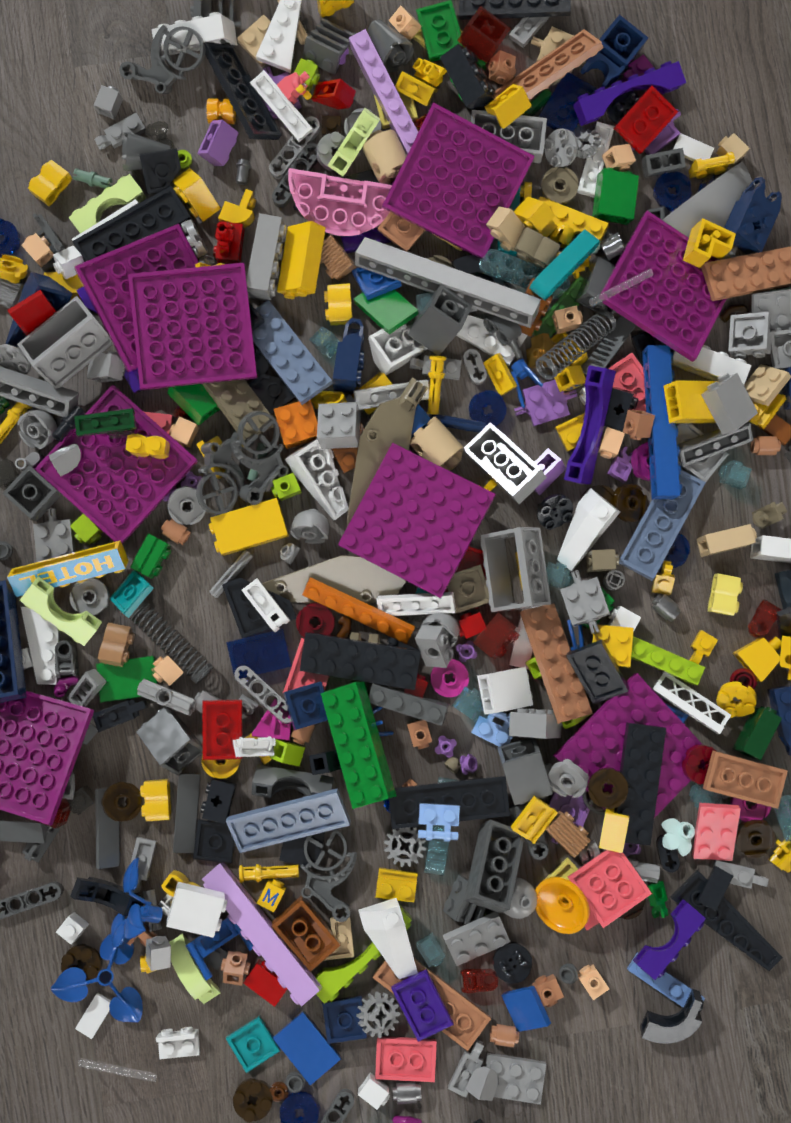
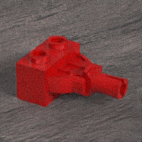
M223 221L217 223L215 237L218 242L217 246H214L213 257L216 258L218 264L241 263L245 234L243 224Z

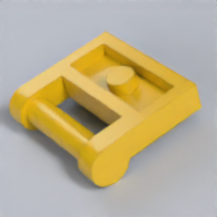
M728 152L724 156L694 160L688 171L689 177L700 179L708 174L714 173L719 175L724 173L729 165L735 162L734 153Z

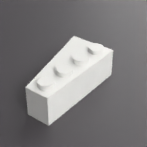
M219 12L210 13L209 17L204 18L196 16L191 21L178 20L173 25L160 24L158 28L152 29L153 39L162 25H165L169 32L176 27L184 26L197 31L204 43H230L234 46L238 45L234 22ZM181 30L175 33L171 40L182 45L183 49L169 44V55L180 54L181 51L186 53V49L200 51L197 37L193 34L189 46L186 47L183 43L188 30ZM164 34V36H163L162 43H161V52H162V55H164L163 45H164V40H165V38H166V35H165V34Z

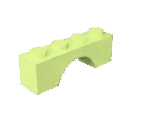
M129 174L121 177L112 187L104 189L98 197L90 199L87 205L81 209H76L68 218L81 234L100 222L102 214L109 207L114 205L126 206L135 199L138 203H141L146 199V196Z
M38 576L19 601L24 603L27 608L38 613L44 620L51 622L58 630L68 634L75 642L85 646L102 621L88 611L79 614L63 611L54 600V587Z

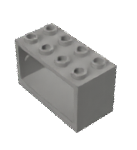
M76 296L17 345L33 368L57 390L113 343L105 328Z
M518 527L481 535V548L484 556L483 565L486 570V586L489 592L491 612L514 611L551 605L540 528ZM515 537L524 596V603L521 604L513 602L505 539Z

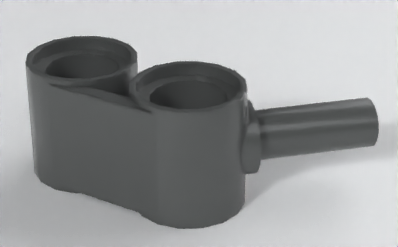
M608 227L604 234L605 238L601 241V246L608 260H611L623 253L625 245L619 233L613 234L610 227Z
M492 314L484 319L483 323L486 330L492 334L496 332L500 343L503 345L510 344L516 359H522L524 356L517 343L518 337L522 334L520 326L517 323Z

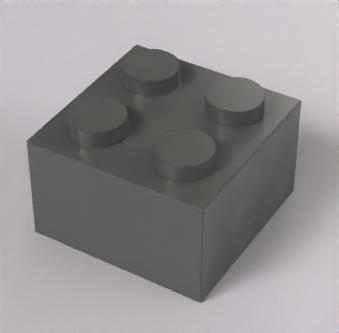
M30 465L2 493L34 521H38L62 495Z

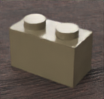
M615 549L591 550L586 554L587 573L610 572L616 569V565H619V555L615 554Z

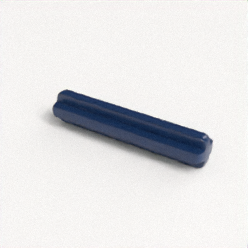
M432 414L431 419L433 417L439 419L445 427L480 433L486 427V423L440 414Z

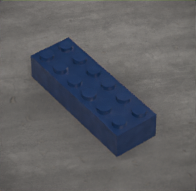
M6 580L0 581V703L27 698L16 596L10 583Z

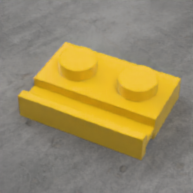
M777 394L769 406L753 402L758 414L751 418L749 422L765 429L785 402L786 396Z
M585 413L555 427L567 452L575 449Z
M533 796L511 825V828L535 844L558 812L536 796Z
M379 868L375 898H397L398 901L414 902L418 873Z

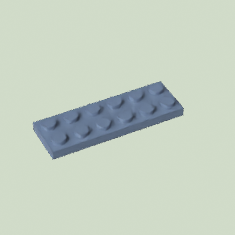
M269 300L255 308L265 322L252 331L253 343L301 405L333 384L331 378Z
M683 470L679 474V482L682 484L680 496L675 499L651 501L619 559V564L651 581L655 578L706 483Z
M338 788L228 816L226 819L239 853L350 826L351 822Z

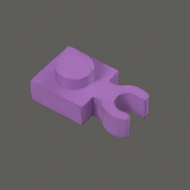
M626 446L621 448L619 456L614 458L607 473L622 483L627 481L632 470V465L629 463L632 452L627 456L626 450L628 447Z

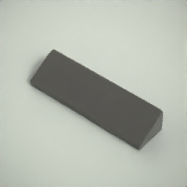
M621 315L616 321L615 330L605 336L583 365L584 376H587L589 365L605 368L637 325Z
M747 422L737 431L722 435L720 429L678 444L680 449L678 458L681 466L685 467L754 441L751 425Z
M179 774L173 853H194L200 774Z
M109 787L95 790L96 869L120 865L119 821L110 819L104 813L103 806L101 805V799Z
M0 821V841L46 844L48 825L36 822Z

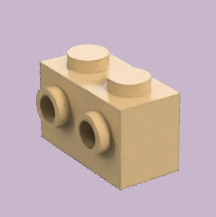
M498 207L486 224L491 230L490 234L500 241V246L506 251H515L514 248L522 231L526 228L512 209Z

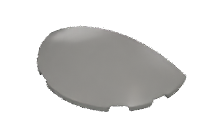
M743 161L704 187L666 216L663 221L688 238L691 229L702 218L724 228L735 202L739 201L743 191L752 182Z

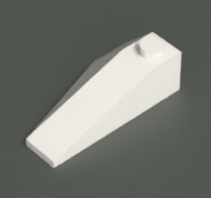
M403 325L390 335L381 329L368 337L373 361L385 375L399 369L408 363L411 358L417 357L428 349L407 335L412 325Z
M315 439L285 458V461L294 475L329 516L336 520L347 512L349 508L343 488L340 487L339 473L335 469L333 462V452L331 449H321L318 440Z
M592 488L578 502L557 558L571 572L620 513L617 508Z
M397 898L359 909L364 931L397 978L402 979L417 974L416 964Z

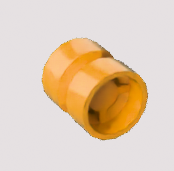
M207 99L208 124H211L212 120H224L227 124H235L236 112L229 99H223L222 102L219 99Z

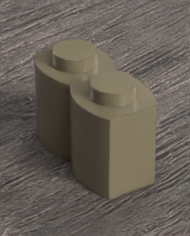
M527 227L523 229L514 250L518 252V257L525 260L530 258L534 261L533 264L544 269L554 260L560 245Z

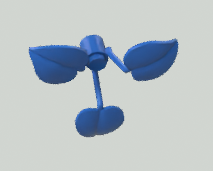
M139 858L134 859L126 869L123 878V890L125 893L129 892L130 896L142 902L145 906L140 908L139 904L132 905L126 919L120 913L116 915L111 926L112 946L116 948L122 944L124 938L132 939L146 931L143 922L158 924L162 919L163 909L161 907L151 906V902L144 900L134 893L138 883Z
M110 933L100 946L101 958L110 960L107 969L101 970L97 978L86 981V974L83 970L76 967L66 969L52 985L51 991L53 994L67 1002H78L83 1000L88 994L86 985L98 982L101 986L109 985L117 995L112 998L109 1004V1011L112 1017L121 1022H139L143 1012V1004L139 992L132 987H125L120 993L112 983L114 975L110 970L113 961L120 965L131 959L134 946L133 944L131 946L127 944L130 939L124 938L122 944L116 948L112 946Z

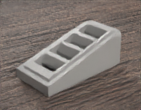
M96 669L89 670L84 673L67 699L72 704L85 707L102 689L106 680Z

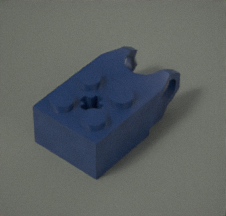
M620 14L599 39L602 42L603 49L598 51L595 56L588 58L580 71L584 75L591 69L600 70L604 74V82L601 87H605V89L618 80L648 40L645 34Z
M763 177L755 178L743 191L739 201L735 202L724 227L736 233L733 244L745 254L762 252L780 212L782 193L779 191L772 192L766 198V185Z
M351 318L346 323L343 341L338 342L333 372L334 391L354 393L353 390L361 388V374L364 368L365 352H362L364 326L360 319ZM352 323H356L360 326V329L351 328L349 330V326Z
M791 685L767 689L771 708L778 712L777 715L782 718L777 727L778 737L785 746L787 754L791 756Z

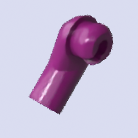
M79 675L76 677H62L54 688V695L58 698L63 697L70 686L77 685L80 680Z
M395 1116L392 1119L393 1123H422L421 1119L410 1116Z

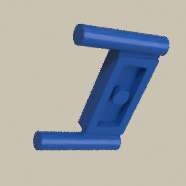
M229 918L221 922L220 930L215 931L214 938L200 935L185 945L205 980L210 979L213 975L203 958L238 934L248 950L253 949L254 945L251 941L246 940L241 935L240 927L237 924H233Z

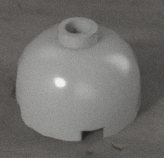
M32 410L20 416L18 420V425H20L21 429L19 435L29 447L42 449L54 441L55 438L52 436V433L57 429V424L48 412Z
M309 509L295 516L290 533L297 540H300V537L307 539L305 543L321 544L325 542V539H328L330 526L327 518L316 509Z
M448 613L429 614L421 624V626H443L448 636L450 647L452 648L455 645L460 629L457 620Z
M516 877L510 910L504 911V914L511 918L522 919L528 917L535 910L538 898L532 884Z

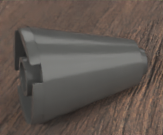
M380 19L370 23L368 34L387 72L399 71L398 67L402 64L405 67L414 54L412 42Z
M124 132L126 137H123L122 159H126V165H123V170H140L142 167L139 154L171 149V146L131 132Z

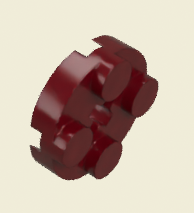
M311 603L300 610L296 618V627L304 638L305 632L330 635L335 626L332 612L326 606L319 603ZM314 617H318V621H321L317 628H313V624H310V620H314Z
M698 744L687 750L685 760L682 762V769L688 779L697 784L704 785L712 751H716L713 747ZM701 760H703L704 762H706V765H705L704 768H699V767H698V765L701 764V762H700Z

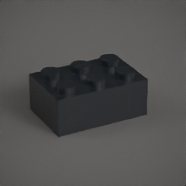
M458 43L440 57L466 107L471 110L483 111L485 106L495 99L494 94L496 92L492 85L486 82L485 78H487V75L482 68L478 67V58L473 51L470 52L467 47L464 48Z

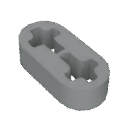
M468 349L464 353L463 363L471 382L481 385L487 377L485 366L479 352L475 349ZM469 354L476 356L474 360L475 365L472 364L471 360L467 361ZM476 368H477L479 374H481V373L483 374V375L481 376V380H478L477 377H476V378L473 377V376H475V369H476Z

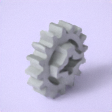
M417 826L413 827V829H410V827L392 829V834L387 833L390 839L384 840V843L388 845V847L384 848V851L390 852L387 858L393 857V864L399 861L401 867L404 866V863L411 867V861L417 864V857H424L421 850H426V847L422 845L426 842V839L418 838ZM402 832H408L413 835L403 836ZM396 838L397 846L392 849V841ZM401 839H402V841H404L405 843H407L408 841L410 842V843L408 844V845H409V850L406 849L405 847H404V848H401V846H402ZM418 841V849L415 853L413 845ZM405 854L408 856V858L399 857V855Z
M376 991L375 997L369 993L368 1000L362 999L364 1005L358 1006V1009L361 1010V1013L356 1014V1017L361 1019L358 1025L363 1027L362 1030L365 1033L369 1032L371 1037H374L375 1033L378 1038H381L382 1033L388 1036L389 1029L395 1030L393 1024L399 1023L395 1019L396 1016L400 1015V1012L395 1010L399 1005L393 1003L395 999L391 996L388 997V994L385 992L381 996ZM383 1002L388 1005L389 1009L384 1008ZM367 1020L372 1021L374 1027H371Z

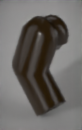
M744 304L730 305L719 318L726 323L730 319V315L748 314L749 311Z

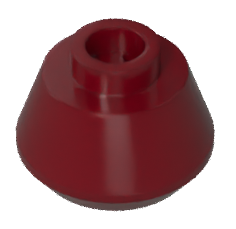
M740 668L731 674L730 682H741L742 686L747 688L750 686L754 690L757 685V678L751 670Z

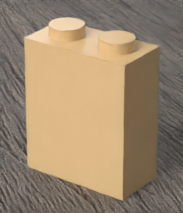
M751 524L707 534L697 538L696 541L700 556L705 557L756 543L755 539L757 536L755 529L751 527Z

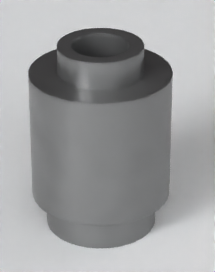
M658 594L651 602L654 604L652 609L665 620L668 619L672 622L681 612L678 608L679 605L666 594L662 596Z
M396 1083V1087H393V1100H397V1104H410L421 1101L420 1083Z

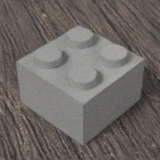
M357 402L319 404L317 440L321 449L358 447L361 412Z
M517 708V712H510L509 736L544 739L561 738L562 723H557L553 710Z

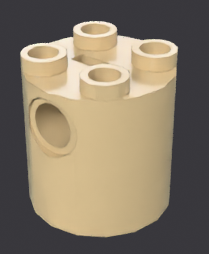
M377 130L368 137L362 148L378 182L390 184L392 181H395L407 157L394 130Z
M433 417L427 423L428 426L426 428L420 427L413 434L414 437L410 440V445L422 458L451 471L461 462L464 447L439 419Z

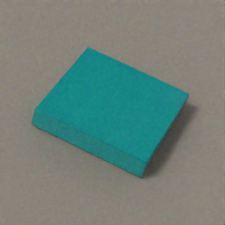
M133 570L109 599L129 618L154 588L136 570Z
M260 1015L226 1037L228 1044L246 1073L281 1050L273 1040L272 1034Z

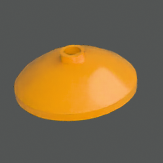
M550 877L543 880L536 887L535 891L538 899L535 909L540 919L548 927L559 933L573 934L579 932L587 924L590 915L589 904L583 892L574 883L564 878Z

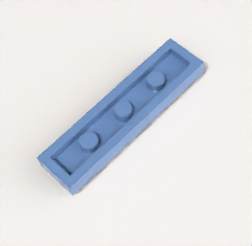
M633 960L627 967L628 971L681 1007H684L692 990L690 987L668 972H665L661 978L654 980L636 965Z

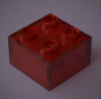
M480 6L457 41L464 48L467 47L471 52L473 51L480 60L488 63L511 28Z
M498 612L473 643L491 658H502L508 651L506 647L509 643H514L519 638L520 629Z

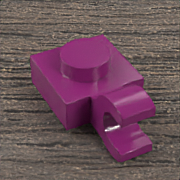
M643 54L629 64V70L623 74L622 82L628 81L627 78L635 74L639 76L644 75V72L653 68V65Z

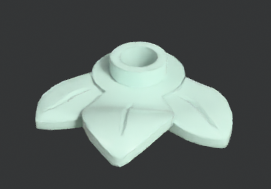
M674 818L663 821L661 825L667 832L663 837V847L668 850L678 848L682 856L687 855L691 851V839L695 835L693 825L688 822H679Z

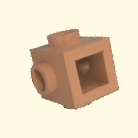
M501 50L498 51L490 59L488 66L489 79L502 85L513 79L516 74V56Z
M228 951L227 959L223 958L221 964L223 983L243 985L244 976L249 975L251 964L247 962L248 954L240 951Z
M554 974L547 977L546 975L540 976L532 983L543 1006L551 1007L557 1003V1000L564 997Z

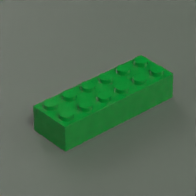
M354 682L321 693L352 809L396 797L365 683Z

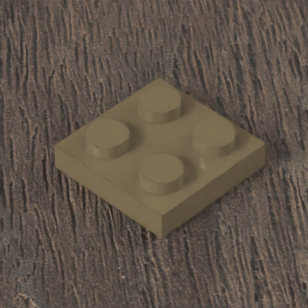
M481 565L454 574L447 589L448 592H454L456 614L489 603V592Z

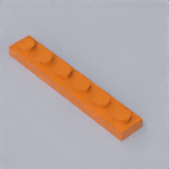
M311 577L302 594L317 603L407 644L415 626Z

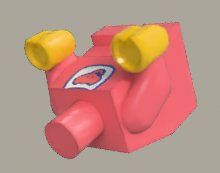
M306 71L300 76L294 72L284 77L277 84L286 98L293 104L297 102V98L300 95H303L306 100L312 97V94L308 90L306 91L308 85L305 81L310 78Z

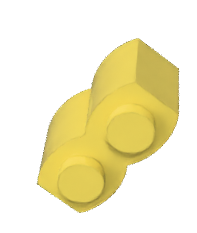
M719 573L714 574L708 612L734 616L738 612L739 601H737V596L741 594L743 589L741 578Z

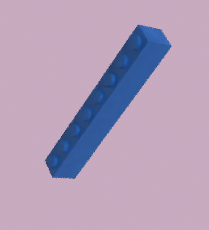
M648 345L642 351L646 412L655 415L651 435L648 438L652 500L675 499L682 492V484L679 482L681 466L678 463L680 449L676 441L678 427L675 426V423H669L663 386L674 381V371L671 367L673 353L670 352V347L667 345Z

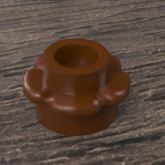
M283 1082L272 1084V1088L269 1090L273 1101L281 1102V1100H286L288 1097L287 1085Z

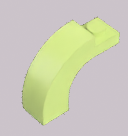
M364 108L327 166L341 176H344L380 121V118Z
M183 934L170 941L171 963L190 995L195 1000L198 998L203 1004L219 995V987L211 979L205 980L185 946L190 941Z

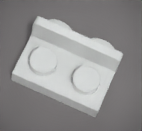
M193 1027L181 1028V1031L164 1029L156 1037V1042L159 1045L160 1059L200 1055L198 1029H193Z

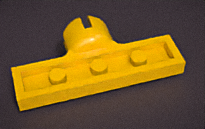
M540 196L539 198L555 214L552 220L558 227L549 237L558 244L561 242L560 248H566L572 242L574 236L580 234L585 229L601 242L609 227V223Z

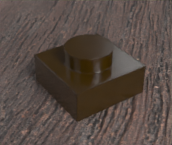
M322 116V137L333 132L341 134V116Z

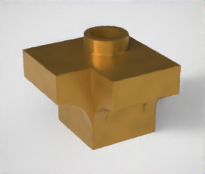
M542 333L531 338L532 347L526 350L528 367L536 368V360L557 345L550 339L548 333ZM555 353L558 361L563 363L561 357ZM551 357L553 363L555 365H558V362L553 357ZM542 360L543 366L548 367L546 362Z

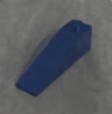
M31 272L22 289L19 302L41 290L55 310L59 311L69 302L73 294L49 276ZM13 319L5 344L17 348L19 347L17 344L27 335Z

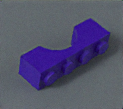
M684 899L671 913L675 928L670 941L659 947L645 945L633 959L636 965L654 980L661 978L665 974L667 965L678 958V952L681 948L686 947L691 942V936L695 931L698 932L704 926L706 918Z

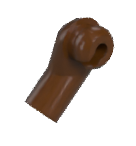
M342 615L338 623L343 627L336 637L347 638L350 634L352 620Z

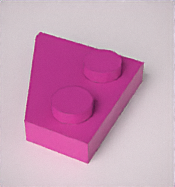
M274 699L270 707L277 705V699ZM281 703L279 707L274 711L277 713L280 710L283 713V719H290L289 711L287 710L285 712L281 708L282 706H284ZM267 710L252 732L251 737L265 738L271 736L277 740L289 741L291 722L288 724L281 723Z

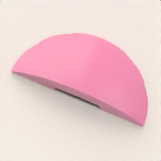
M289 168V188L297 209L308 221H313L326 227V233L337 236L360 235L379 226L390 213V211L382 208V205L392 185L358 181Z

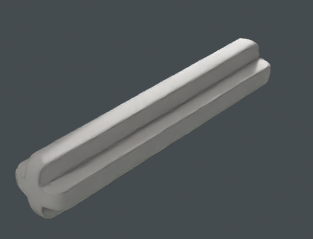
M245 550L212 587L210 594L218 598L224 591L222 584L234 580L253 558V555Z

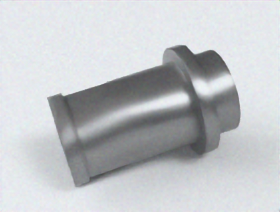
M239 159L238 163H236L238 167L236 183L239 185L248 184V171L251 168L248 160Z

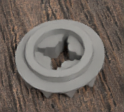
M587 129L586 132H581V135L577 137V157L582 159L589 158L599 150L601 136L595 130ZM588 141H589V143L591 144V145H589V144H588V145H587V144L583 145V142H588Z

